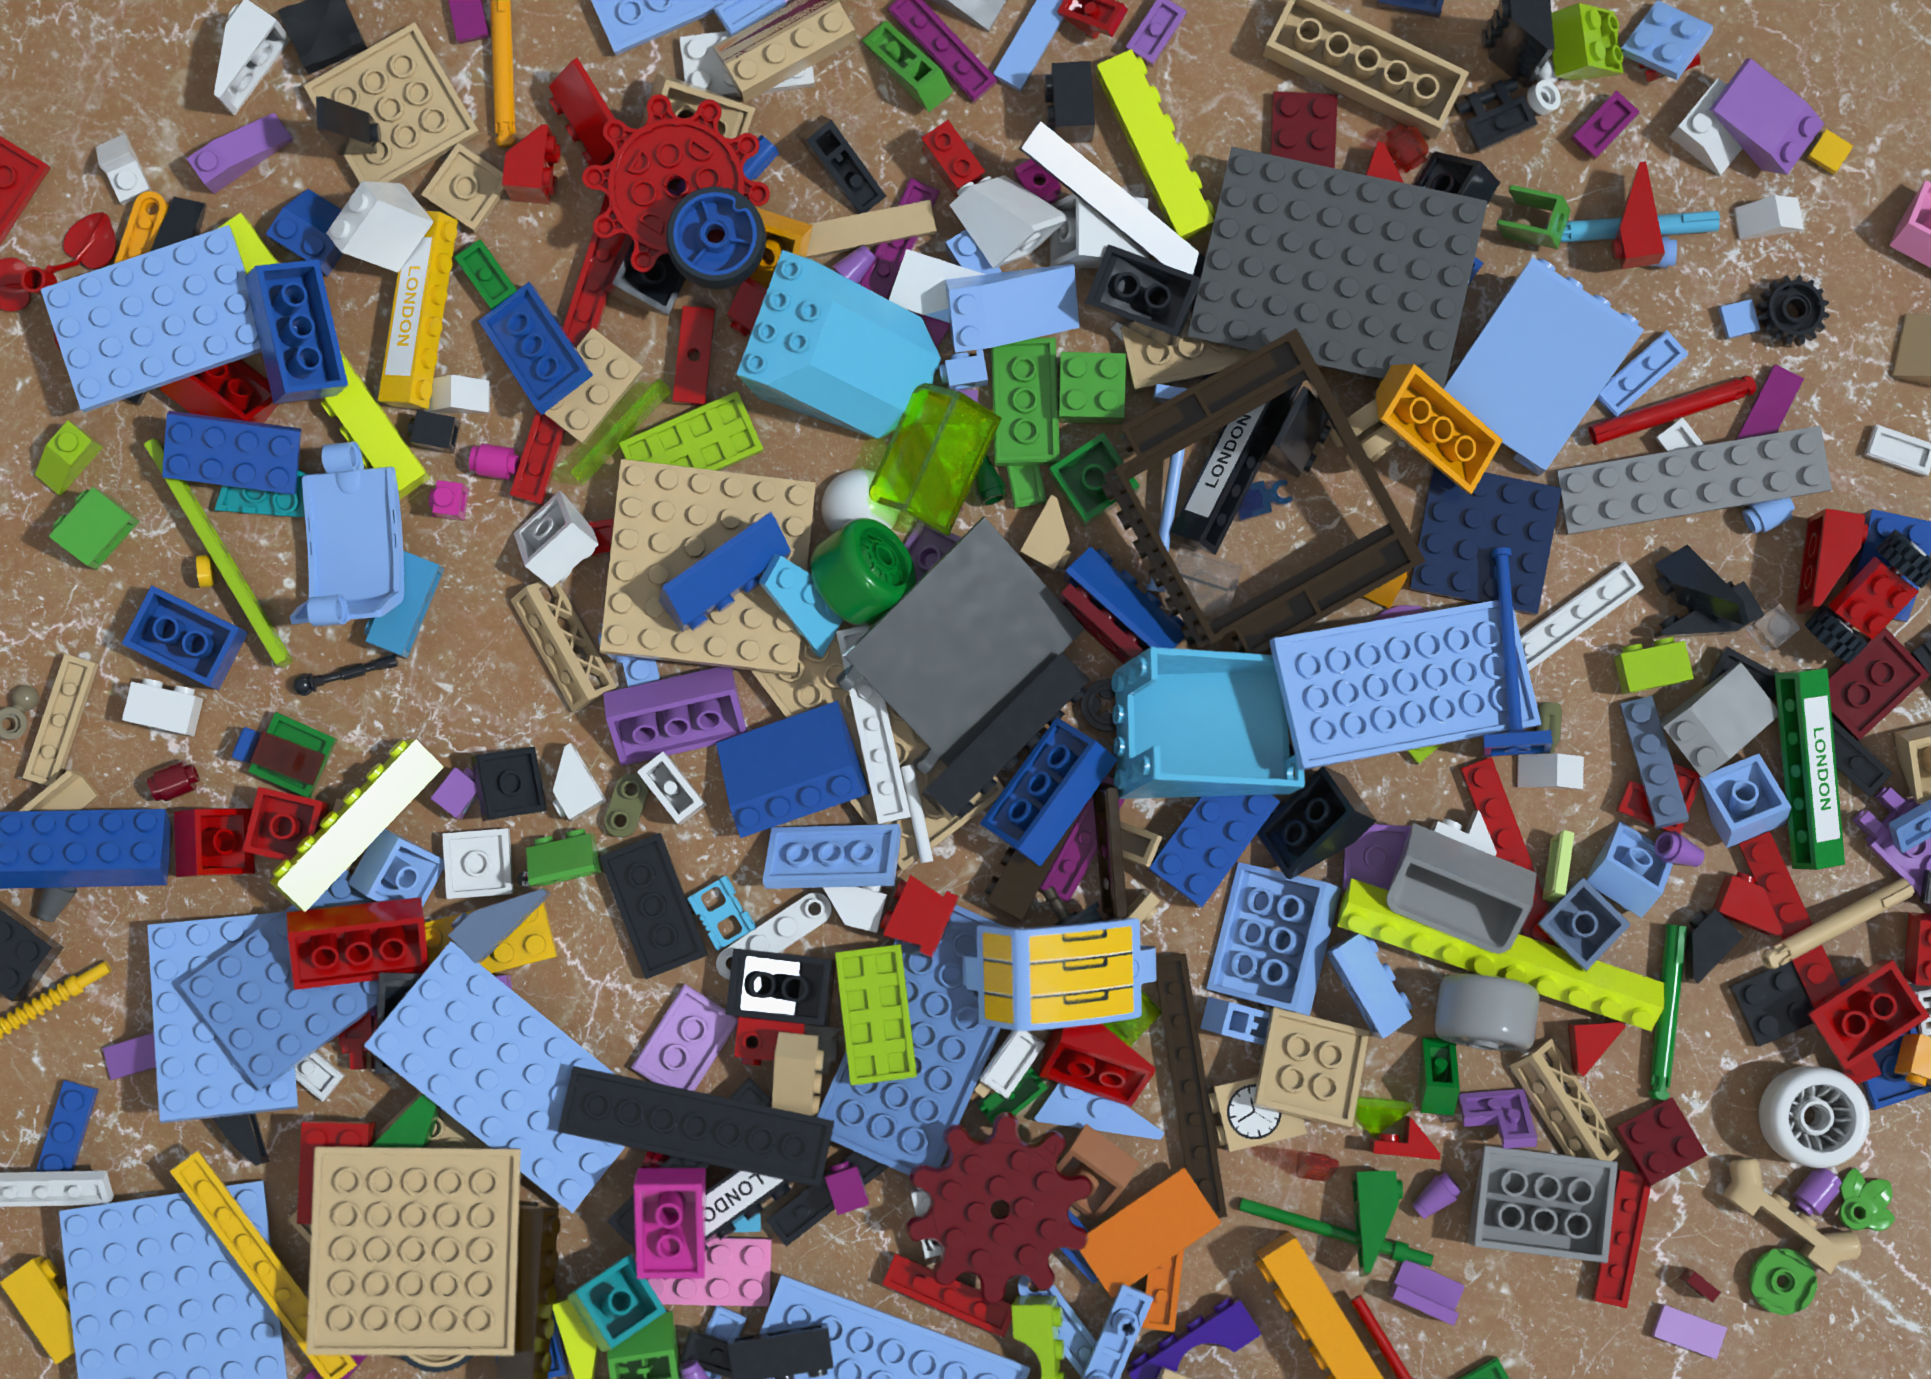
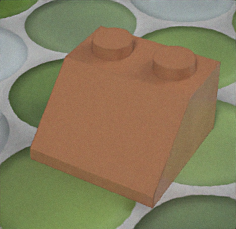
M1085 1124L1059 1158L1056 1166L1058 1171L1064 1176L1082 1174L1090 1179L1092 1183L1091 1194L1083 1200L1074 1202L1072 1206L1094 1222H1097L1126 1188L1140 1162L1092 1127Z

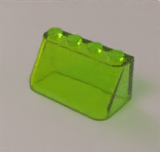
M930 383L919 385L910 397L869 488L870 499L882 507L926 528L949 536L1002 418L962 392Z

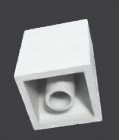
M1005 175L994 179L988 176L975 185L973 182L965 184L957 191L959 197L950 204V207L993 269L1027 257L1069 220L1066 214Z
M362 181L326 234L342 253L399 273L434 221L403 184Z
M1073 193L1051 204L1066 214L1069 220L1050 236V266L1074 264L1075 269H1099L1108 244L1149 258L1148 254ZM1133 197L1149 210L1148 198Z

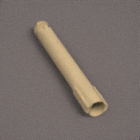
M1900 878L1773 945L1772 949H1765L1761 955L1764 966L1768 969H1777L1779 964L1780 966L1907 900L1913 896V886L1904 878Z

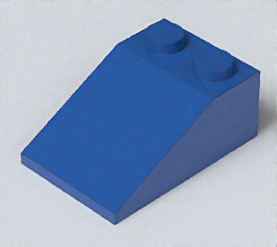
M1875 509L1863 513L1865 514L1864 524L1868 525V534L1865 543L1861 544V548L1851 561L1847 585L1874 557L1878 558L1888 567H1892L1889 561L1876 548L1894 529L1915 543L1930 557L1931 521ZM1904 575L1902 576L1905 580L1911 583L1917 590H1919V587L1916 586L1912 581L1907 579ZM1916 596L1893 620L1908 622Z

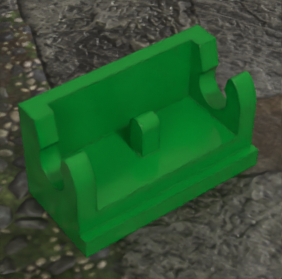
M1030 1066L1008 1099L996 1091L993 1095L988 1093L984 1098L979 1099L976 1104L993 1125L994 1119L1001 1112H1010L1013 1115L1018 1114L1047 1090L1048 1087Z

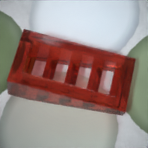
M1306 1151L1298 1152L1296 1176L1299 1178L1324 1182L1328 1181L1339 1168L1338 1159L1331 1155Z

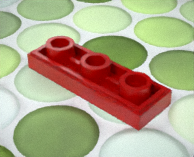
M692 306L682 307L673 403L706 405L715 309ZM694 352L700 354L697 361L689 360V356Z

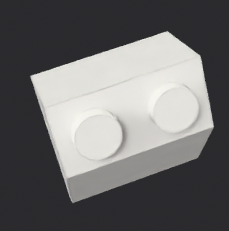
M1717 78L1669 137L1720 177L1743 148L1709 110L1727 86L1726 83Z
M558 491L514 532L524 566L551 588L559 581L566 579L572 569L583 559L590 557L599 545L593 528L561 491Z

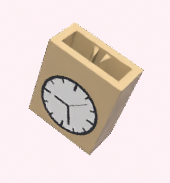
M1259 1074L1211 1085L1213 1093L1208 1094L1212 1113L1218 1112L1221 1124L1215 1127L1220 1146L1226 1145V1149L1229 1152L1307 1134L1304 1118L1253 1106Z

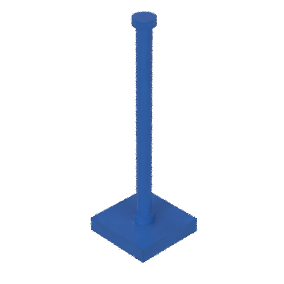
M1507 547L1495 548L1491 552L1492 557L1496 560L1509 730L1506 733L1484 735L1483 755L1484 757L1550 753L1552 747L1551 730L1526 732V729L1522 727L1509 557L1512 556L1511 548Z

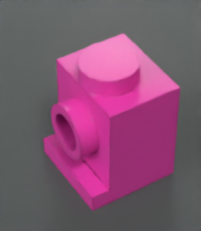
M1032 159L1014 168V177L1019 185L1050 205L1059 199L1057 195L1061 194L1060 183ZM1039 176L1043 177L1046 181L1041 186L1036 185L1033 181Z
M437 480L436 489L431 488L429 495V507L433 508L432 517L465 521L469 489L463 483Z

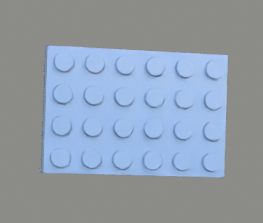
M229 225L40 289L81 411L85 413L262 352L245 282L247 273Z
M282 912L147 925L160 1123L298 1108L295 1067L259 1092L179 986Z

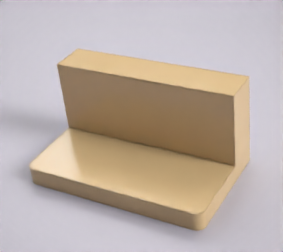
M68 770L19 811L85 810L101 796L80 771Z

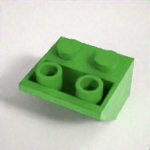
M92 487L90 490L83 491L74 502L76 506L68 515L64 514L56 520L52 527L53 532L49 537L85 565L97 570L140 521L112 496Z
M673 1311L663 1313L620 1344L607 1351L610 1379H682L679 1371L681 1363Z

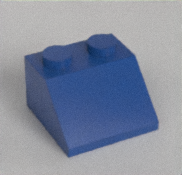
M307 189L282 208L265 235L274 244L301 261L319 259L322 274L328 277L343 253L326 233L342 210L310 189Z

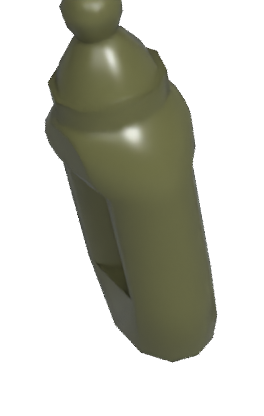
M1540 702L1538 712L1541 725L1536 726V731L1551 730L1552 732L1550 753L1541 754H1553L1561 738L1562 709L1559 703Z

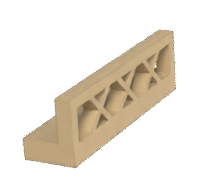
M541 580L524 587L511 599L514 608L573 713L583 709L593 700L602 697L603 693L617 689L615 682L559 582L551 588ZM549 587L555 598L554 604L545 601L540 590ZM558 616L568 621L571 626L570 633L560 628L557 623ZM574 644L582 647L585 651V661L576 657L573 651ZM589 674L597 675L604 687L595 690L589 680Z
M1552 1038L1544 1041L1533 1052L1516 1059L1509 1065L1566 1156L1613 1161L1623 1151V1148ZM1545 1052L1548 1053L1553 1061V1068L1548 1065L1542 1056ZM1563 1081L1571 1089V1096L1567 1095L1564 1090ZM1581 1110H1584L1589 1117V1124L1583 1120ZM1599 1138L1603 1139L1610 1150L1607 1154L1601 1148Z

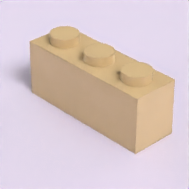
M785 1032L778 1033L774 1057L772 1108L809 1116L818 1115L821 1096H815V1093L820 1094L822 1073H816V1070L822 1071L824 1051L818 1050L819 1036Z

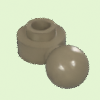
M22 685L16 688L12 694L13 706L0 710L1 740L11 741L17 739L26 731L27 719L24 712L34 709L39 702V694L32 686ZM4 719L12 722L11 730L3 728L2 722Z

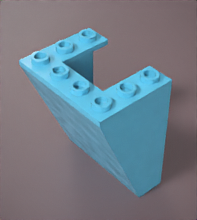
M1150 647L1115 670L1111 685L1113 692L1116 694V705L1113 708L1112 719L1114 724H1116L1117 730L1113 752L1118 759V769L1114 775V785L1118 787V799L1291 794L1305 787L1304 770L1299 771L1296 755L1289 756L1288 721L1272 655ZM1295 767V778L1293 779V770Z

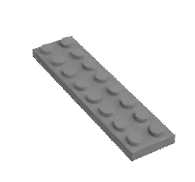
M1821 426L1557 470L1559 487L1562 489L1561 500L1567 535L1830 492L1832 490Z

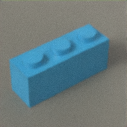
M404 551V599L401 604L384 616L373 617L368 620L364 634L367 635L365 641L408 659L444 568Z

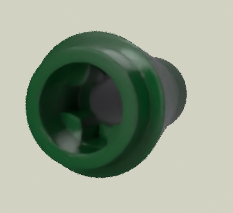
M981 455L972 459L970 463L973 470L976 498L981 500L984 506L993 505L1004 500L1007 496L1005 493L1007 486L990 462L989 456Z

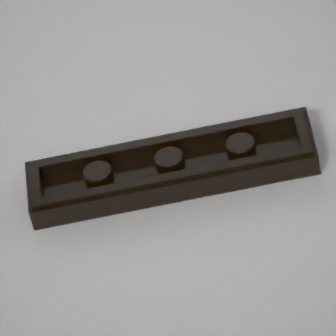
M1101 783L1093 793L1102 912L1115 918L1127 917L1118 787Z

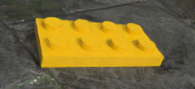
M545 902L480 965L493 974L558 957ZM476 910L468 911L466 913L469 915L471 912ZM461 914L425 923L429 966L450 941L456 944L448 935L454 930L451 924Z

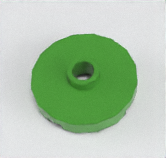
M1784 1247L1772 1248L1760 1254L1752 1264L1748 1277L1750 1291L1755 1301L1765 1310L1779 1315H1790L1807 1308L1814 1299L1818 1286L1817 1277L1811 1262L1800 1252ZM1780 1275H1784L1786 1283L1779 1287L1777 1285V1278Z

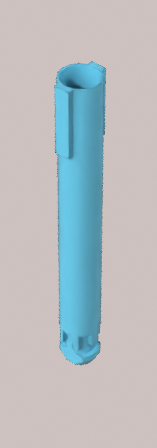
M1717 210L1657 215L1661 235L1717 232L1719 230L1720 215ZM1621 217L1568 221L1561 242L1615 239Z

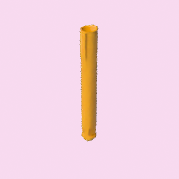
M490 0L495 134H498L495 142L500 148H512L516 143V137H513V134H516L511 0Z

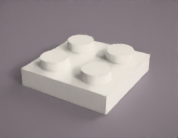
M510 829L442 834L446 899L514 894Z

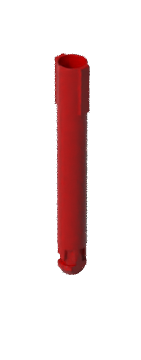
M1745 375L1740 380L1736 378L1590 425L1588 427L1591 443L1596 446L1744 398L1745 394L1747 396L1753 395L1756 391V383L1753 377Z

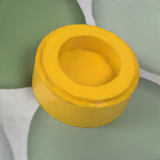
M196 556V569L200 588L213 587L214 570L211 556Z

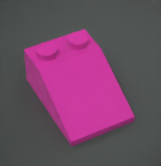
M638 1168L634 1183L637 1279L705 1278V1168Z

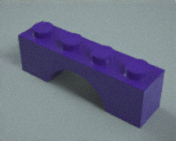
M1228 1296L1213 1306L1215 1311L1207 1317L1203 1318L1202 1315H1198L1185 1325L1187 1330L1178 1336L1171 1333L1157 1343L1159 1348L1148 1355L1144 1351L1134 1357L1129 1362L1131 1367L1127 1369V1372L1131 1379H1157L1162 1366L1177 1372L1178 1365L1183 1356L1195 1346L1215 1343L1235 1353L1261 1336L1262 1333L1240 1299L1235 1297L1231 1300Z

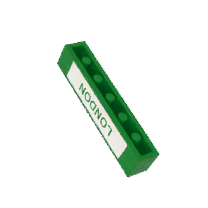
M1828 668L1799 669L1775 673L1786 799L1791 805L1788 827L1792 869L1819 870L1845 865Z

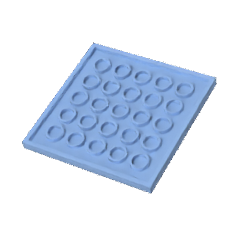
M264 1180L227 1185L228 1190L272 1248ZM185 1192L59 1211L78 1379H288L280 1319Z

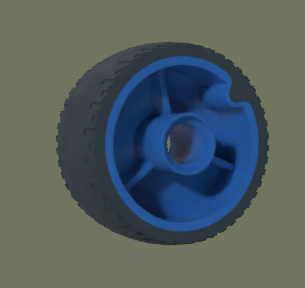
M710 186L691 192L676 205L668 221L666 243L673 264L686 279L703 288L718 290L734 287L748 279L755 272L764 255L766 233L760 213L751 201L741 193L730 188ZM719 229L725 234L724 239L720 243L709 242L707 235L711 230Z

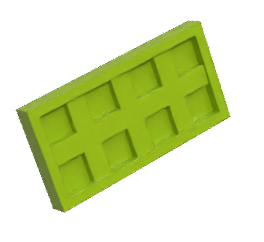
M738 391L619 443L626 460L721 471L764 452Z
M901 944L836 952L835 958L851 1086L916 1078L917 1071Z

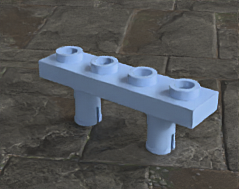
M1121 1283L1081 1379L1120 1378L1153 1301L1152 1295Z

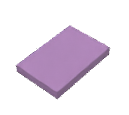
M684 984L631 1068L654 1083L695 1091L736 1028L738 1017L726 1015V1009L687 984Z

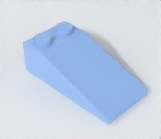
M1074 264L945 279L951 342L955 352L987 349L1080 328Z

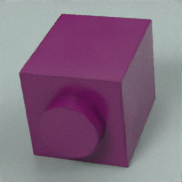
M847 1160L830 1166L831 1172L825 1174V1179L837 1215L869 1205L870 1201L857 1163L850 1165Z

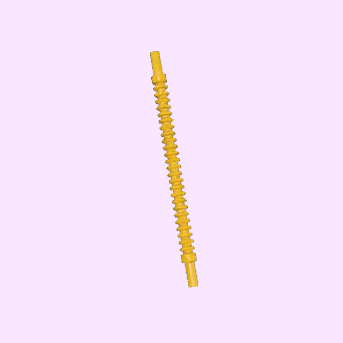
M103 961L79 976L72 975L64 980L63 985L61 983L56 985V990L49 988L47 995L41 993L40 999L34 997L31 1000V1004L25 1002L22 1009L16 1007L14 1014L8 1012L7 1018L1 1016L0 1040L3 1039L4 1033L10 1035L12 1028L19 1030L21 1023L27 1025L28 1019L36 1020L37 1014L43 1016L45 1009L52 1011L54 1004L60 1006L61 1000L69 1001L70 995L76 997L83 993L84 987L112 972L108 962Z

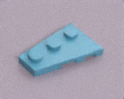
M774 554L759 583L778 608L785 612L792 621L793 627L811 645L812 651L817 656L823 658L843 619L832 612L824 603L815 588L810 573L784 557Z

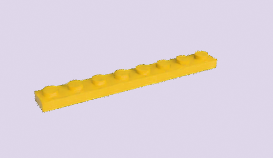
M198 1150L170 1171L306 1355L308 1296ZM306 1355L323 1379H340L358 1365L351 1355Z

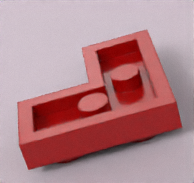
M1673 763L1685 806L1689 813L1700 786L1699 779L1701 776L1697 772ZM1631 780L1628 781L1616 811L1655 827L1643 785ZM1684 823L1660 828V830L1665 832L1676 831L1680 834Z

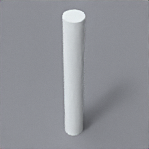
M914 765L902 766L901 772L920 863L932 862L933 856Z

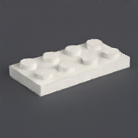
M727 31L680 37L685 82L730 98L738 97L740 94L713 49V46L730 37ZM813 66L764 93L815 87Z

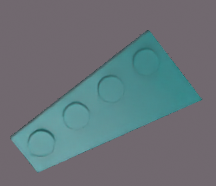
M298 470L297 491L295 495L222 485L215 511L305 517L302 477L310 473Z

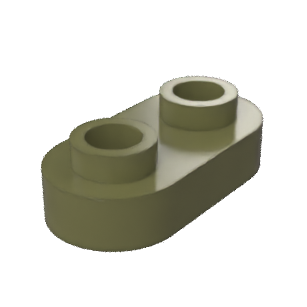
M626 774L616 783L605 815V827L610 834L616 837H628L638 827L649 795V787L640 775ZM629 784L637 786V792L633 796H628L626 793V787ZM618 815H624L627 819L623 827H618L615 823Z

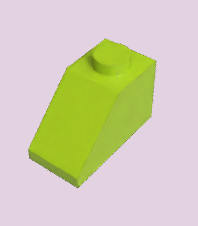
M67 420L46 444L35 475L61 496L101 451L103 446L79 426Z

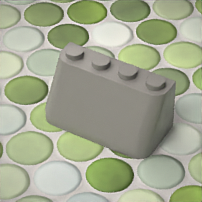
M1413 823L1405 840L1388 890L1387 904L1393 912L1489 952L1503 953L1512 947L1533 906L1537 873Z

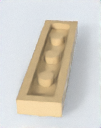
M64 653L23 775L24 779L49 786L62 776L99 664Z

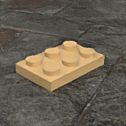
M594 328L588 332L576 347L593 373V376L544 413L583 445L645 370L639 363Z

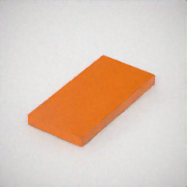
M1182 1167L1088 1231V1243L1080 1252L1112 1299L1117 1295L1121 1283L1131 1286L1222 1223L1185 1167Z

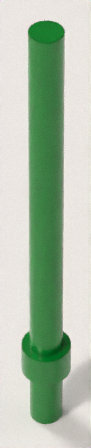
M1241 1198L1239 1211L1357 1246L1356 1231ZM1384 1240L1380 1249V1253L1390 1255L1391 1260L1404 1263L1406 1260L1426 1267H1431L1433 1254L1409 1248L1408 1243L1395 1240L1393 1243Z

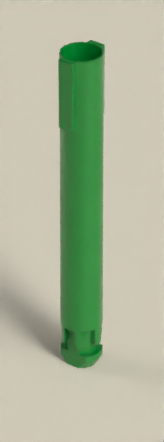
M1666 924L1660 975V982L1664 983V1009L1655 1023L1650 1070V1085H1652V1089L1648 1090L1651 1099L1667 1100L1670 1096V1092H1667V1089L1670 1088L1673 1070L1687 926Z

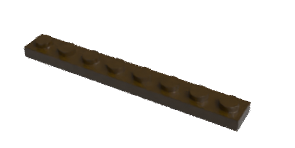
M1186 953L1157 957L1156 983L1185 1169L1217 1217H1227Z

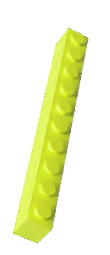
M241 212L219 227L229 225L232 229L247 275L255 266L278 264V261L254 227ZM341 352L348 386L337 396L325 397V400L320 403L331 418L337 415L343 426L339 430L348 442H356L362 451L363 464L367 469L390 466L395 468L399 500H401L431 477Z
M1351 878L1340 902L1337 927L1481 975L1501 977L1529 984L1535 987L1538 994L1648 1031H1652L1664 1009L1663 982L1598 960L1587 971H1584L1562 948L1520 934L1517 935L1512 947L1508 951L1503 953L1489 952L1393 912L1387 904L1388 890Z

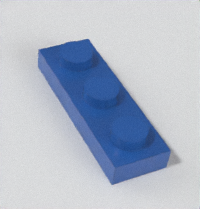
M71 1080L63 1081L36 1172L74 1171L99 1091L98 1088Z

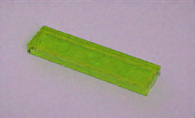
M657 379L571 470V474L579 483L584 485L620 447L619 443L628 439L671 393L668 385L661 379Z

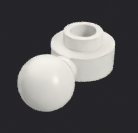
M1550 59L1547 60L1537 75L1536 80L1538 83L1530 87L1527 94L1530 107L1540 115L1551 113L1561 103L1560 93L1553 84L1559 77L1555 76L1554 62Z

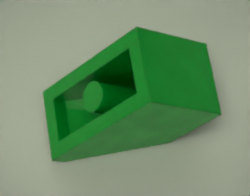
M1422 1037L1419 1073L1421 1113L1454 1115L1460 1091L1456 1044L1440 1038Z

